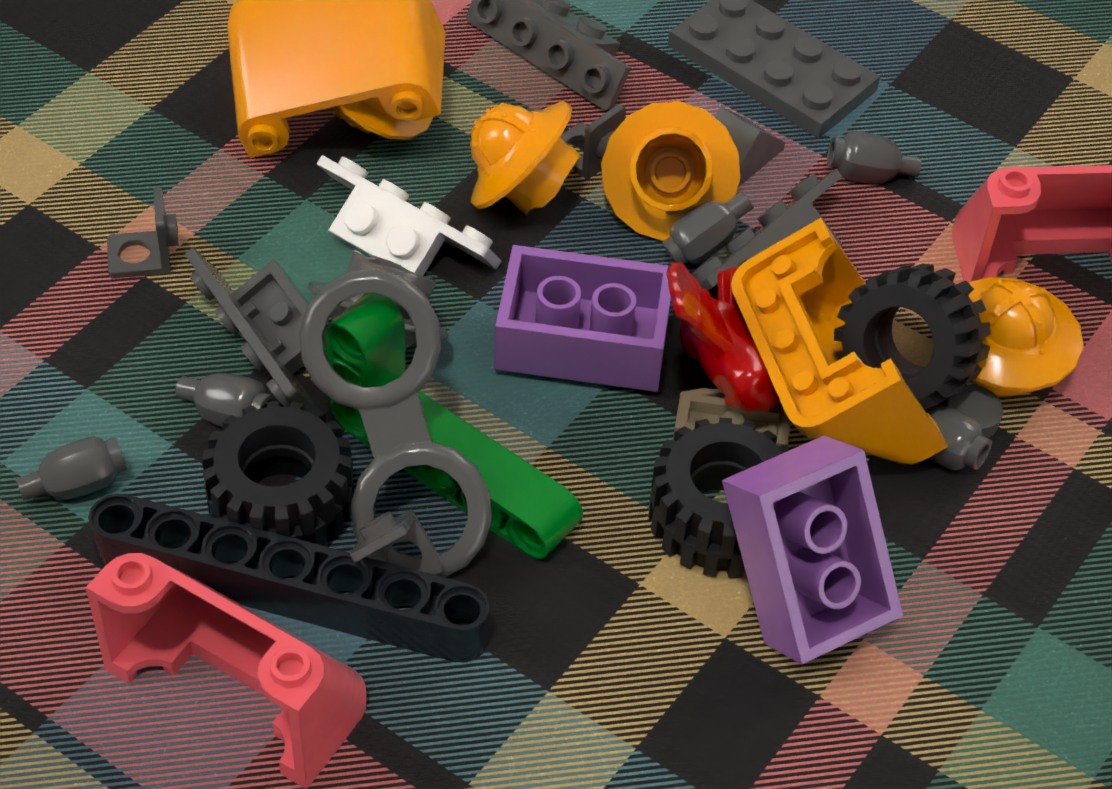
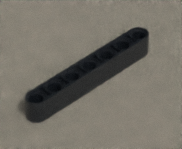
M127 494L104 496L96 501L90 509L88 520L97 559L103 567L118 556L127 553H143L200 581L242 606L452 662L465 663L473 661L483 655L488 647L490 603L487 595L480 588L471 584L368 557L354 562L349 552ZM238 561L236 563L226 564L227 562ZM286 576H296L290 579H281ZM342 591H353L350 594H338ZM399 606H410V607H412V608L406 609V610L396 609V607H399ZM467 621L471 624L456 625L453 622Z

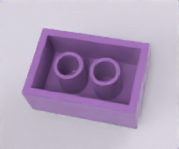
M513 245L495 325L494 369L658 392L671 304L666 275L668 266Z
M824 435L722 480L764 644L800 664H804L903 616L864 449Z

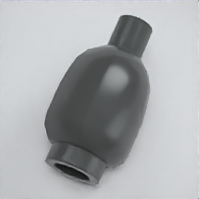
M850 131L843 138H832L827 153V166L837 168L846 180L865 184H884L890 182L898 174L918 177L921 169V158L903 155L898 146L886 137L862 131Z
M742 191L726 203L718 201L703 203L677 220L671 226L670 237L663 241L662 244L675 262H682L684 265L688 262L700 264L720 251L733 238L737 229V220L754 207Z
M229 373L211 374L202 380L182 376L178 380L175 390L177 397L195 402L197 411L203 419L221 427L222 422L232 415L236 418L243 416L242 409L254 405L258 410L267 408L266 402L277 401L274 395L267 394L262 382Z
M940 404L924 409L934 419L948 445V448L928 459L950 470L956 471L966 466L978 470L988 457L992 446V440L983 436L980 424L970 416Z
M91 436L71 442L50 452L42 460L38 471L16 478V482L23 501L44 493L56 499L70 500L110 487L116 480V474L127 470L115 437L104 441L99 437Z

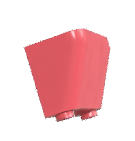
M1112 165L1008 167L991 173L959 210L954 221L952 239L963 281L971 282L987 277H997L1001 271L1003 274H1013L1017 263L1016 255L1108 252L1112 263Z
M127 553L118 556L109 562L86 586L105 670L130 684L137 676V670L148 666H163L164 671L174 676L193 654L259 692L272 703L283 708L272 722L274 736L283 740L285 744L284 753L279 761L280 773L305 789L311 785L360 722L366 711V685L362 676L353 668L154 557L143 553Z

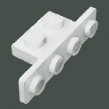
M323 155L318 160L317 165L330 177L353 190L330 226L329 231L369 256L375 255L390 260L417 275L423 276L445 241L497 270L502 262L489 249L493 243L490 238L467 225L462 232L447 225L451 218L431 204L424 202L420 209L406 202L409 194L385 179H382L379 186L366 180L368 172L343 156L338 163Z

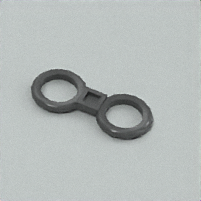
M379 269L350 271L325 284L308 304L299 331L302 362L314 385L336 403L360 410L374 457L373 461L359 476L350 503L353 532L357 540L362 537L359 529L376 518L375 504L380 488L392 474L407 466L428 465L444 470L460 485L467 499L468 519L462 536L451 548L439 554L444 563V568L437 576L446 578L465 568L484 546L492 521L490 491L477 466L455 448L433 442L418 393L433 375L441 351L439 319L426 295L405 277ZM377 293L393 298L407 310L415 325L417 347L412 363L400 378L384 386L364 387L348 382L334 370L325 352L324 333L329 317L342 302L358 294ZM393 546L388 551V561L391 564L418 570L422 564V557L401 553Z

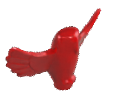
M682 262L671 263L666 271L668 287L675 314L681 320V342L687 354L691 358L699 360L708 378L725 394L724 402L726 406L747 412H766L773 409L780 399L732 292L731 283L733 275L739 267L724 269L718 272L717 300L712 298L706 289L701 288L697 279L689 273Z

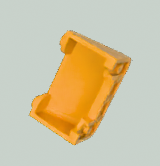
M238 0L231 7L227 31L237 131L240 142L250 158L275 153L282 150L288 144L290 128L286 118L378 97L382 107L390 116L403 121H416L441 115L445 30L431 0Z
M822 218L796 231L740 265L734 273L731 283L733 295L784 411L802 435L812 439L825 435L864 449L865 454L901 464H915L924 461L948 448L936 422L925 412L906 385L899 369L891 358L880 364L882 368H872L865 365L855 352L837 361L835 353L843 350L842 342L834 341V329L845 324L844 321L837 317L841 306L852 303L848 297L851 292L866 283Z

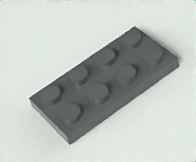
M711 0L669 32V47L818 139L878 89L879 75L753 0Z

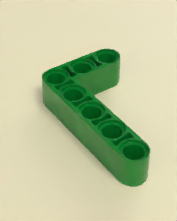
M377 293L364 294L327 326V357L334 370L348 382L364 387L384 386L400 378L405 372L404 318L397 305L389 297ZM419 391L433 442L455 448L476 465L490 491L492 521L489 529L530 557L536 559L545 558L582 521L584 516L583 509L577 498L563 485ZM330 398L332 413L339 424L352 436L370 447L360 410L338 404ZM428 465L407 466L402 469L468 514L467 499L460 485L444 470Z

